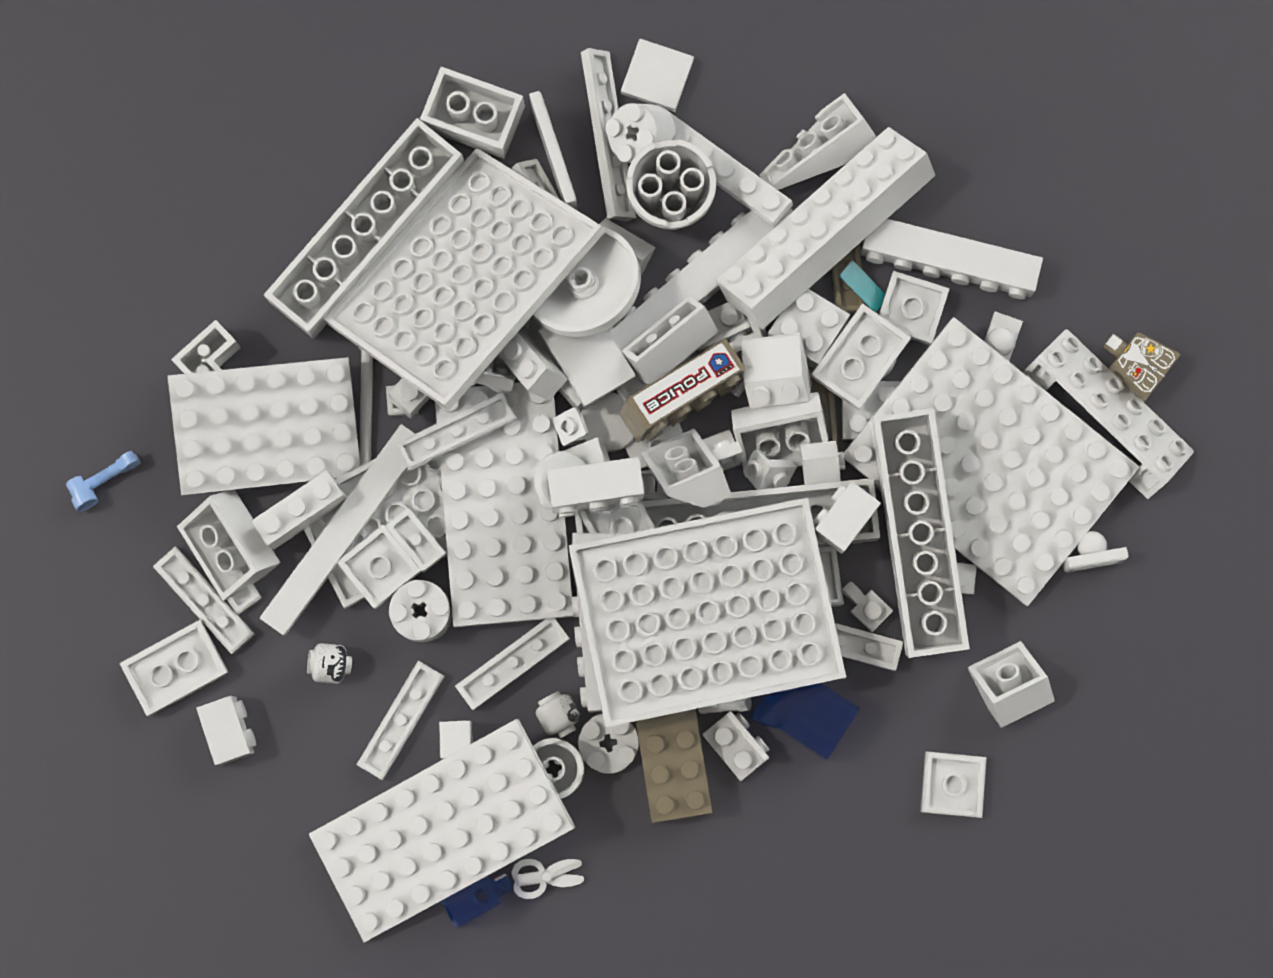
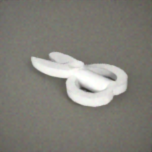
M535 859L521 860L514 865L511 872L515 880L514 891L521 898L534 899L545 891L547 883L558 887H572L584 882L583 876L564 873L580 867L582 862L578 859H566L550 865L545 870L542 863ZM528 865L535 866L539 870L537 872L519 874V870ZM540 884L539 889L534 892H524L520 888V886Z

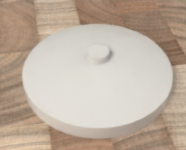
M603 227L605 233L533 314V317L540 325L559 335L582 337L604 331L625 316L637 298L641 283V270L632 247L620 234Z

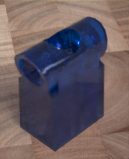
M822 683L774 692L762 698L749 719L778 729L818 757L827 761L860 708Z

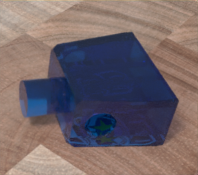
M505 873L491 881L486 876L443 899L441 903L454 928H457L501 904L499 897L512 891L513 887ZM482 890L486 894V900L479 903L475 898V894Z

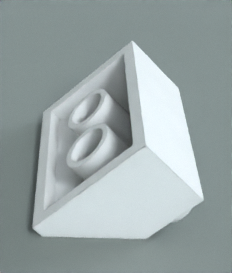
M819 392L810 393L808 402L750 409V406L731 410L735 439L739 441L743 451L741 458L743 470L754 450H761L768 460H791L798 467L802 466L800 444L829 442Z
M695 429L640 452L652 474L669 497L705 508L710 505H717L725 498L732 496L721 465Z
M235 489L209 496L177 526L223 601L244 590L248 585L259 581L280 564L272 548L267 546L251 522L253 518ZM225 543L227 548L221 549L219 545ZM214 551H218L215 556L216 563L210 559V555ZM239 568H242L246 573L242 577L236 571ZM232 575L236 576L238 581L230 587L227 583V578Z

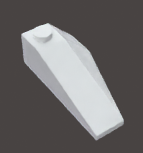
M845 93L823 108L815 116L817 122L807 132L802 130L796 136L798 138L797 143L791 149L783 150L759 175L764 181L779 190L847 164L876 138L868 123Z

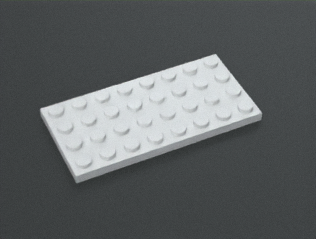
M521 382L514 383L512 391L506 390L504 392L517 418L516 421L440 457L454 628L574 617L565 517H559V513L553 514L552 509H546L540 504V497L537 494L534 483V466L547 455L559 451L558 434L552 418L556 417L554 396L548 401L527 391ZM489 386L469 387L449 411L435 402L437 423L502 392L493 391Z
M515 719L309 833V836L363 942H366L576 827L519 719Z

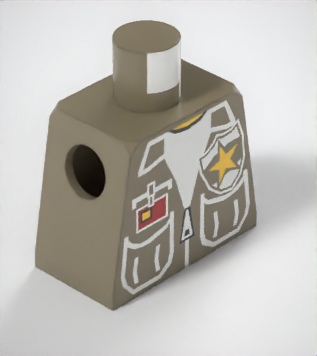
M1139 332L1128 343L1113 333L1103 346V348L1116 357L1108 369L1142 401H1145L1181 355L1177 351Z

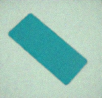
M851 261L840 274V277L872 311L877 312L883 303L885 293L854 261Z

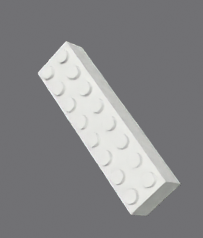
M416 118L265 292V298L314 339L327 324L324 321L327 314L464 163L462 154L421 120Z
M890 127L885 129L716 279L726 300L761 329H764L936 176L928 154Z
M934 408L871 417L905 655L912 658L970 649Z

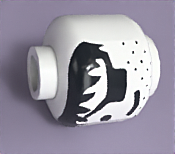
M319 643L314 650H309L307 674H312L314 681L339 684L344 679L345 674L351 673L352 656H347L344 646Z
M557 691L538 702L540 707L536 710V716L547 735L558 733L559 737L562 738L576 730L574 724L579 721L580 713L570 695H561Z

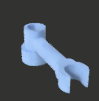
M131 450L123 454L114 464L85 481L82 476L70 479L66 486L73 497L71 502L76 511H86L96 505L98 498L93 489L120 473H125L138 467L141 464L138 456Z

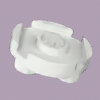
M603 714L596 715L582 728L578 740L579 752L590 768L601 773L610 774L622 771L634 760L638 751L637 732L630 722L605 727ZM610 734L611 739L617 740V745L613 746V751L607 752L605 747H600V742L604 741V735Z

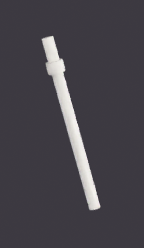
M359 347V350H361L359 457L360 466L371 461L373 357Z

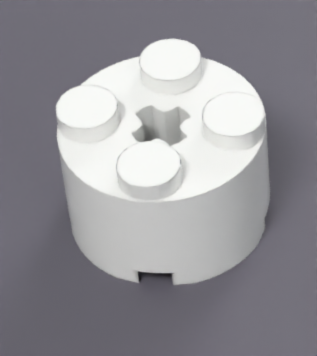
M630 103L623 105L605 125V131L608 135L612 151L620 161L631 163L634 157L647 145L653 142L655 144L672 140L673 136H676L675 123L670 113L666 109L653 104Z
M413 580L402 585L394 593L389 606V616L394 628L407 639L414 642H429L441 637L449 628L452 621V607L448 596L437 585L425 580ZM426 604L425 611L427 615L425 617L418 616L416 619L417 612L415 608L417 606L423 607Z
M557 738L544 739L533 745L545 770L550 767L549 762L553 760L555 764L562 765V770L558 771V777L554 778L552 774H548L560 799L574 793L580 786L585 771L584 761L580 752L569 742Z

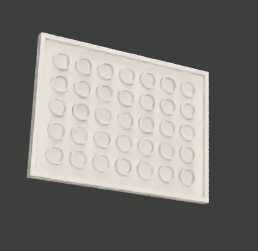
M476 148L327 314L324 321L449 411L605 231L595 221Z
M953 317L874 416L934 408L955 549L1021 603L1028 606L1078 545L1083 535L1090 530L1139 469V466ZM870 419L844 451V459L866 478H873L874 484L881 489Z
M808 498L568 546L605 727L846 678Z

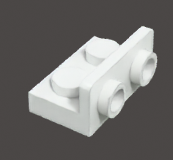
M729 302L708 311L719 332L695 351L699 355L724 339H727L728 342H733L747 336V333L751 331L749 321L747 322L743 313Z
M730 711L702 735L739 781H742L769 759L766 752L770 749L759 736L753 738L746 729L750 725L739 712L734 715Z

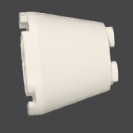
M677 139V141L669 140L655 144L653 142L644 147L634 157L629 166L626 183L627 195L635 212L649 224L669 230L687 227L702 218L714 200L716 177L713 165L700 148L687 141Z

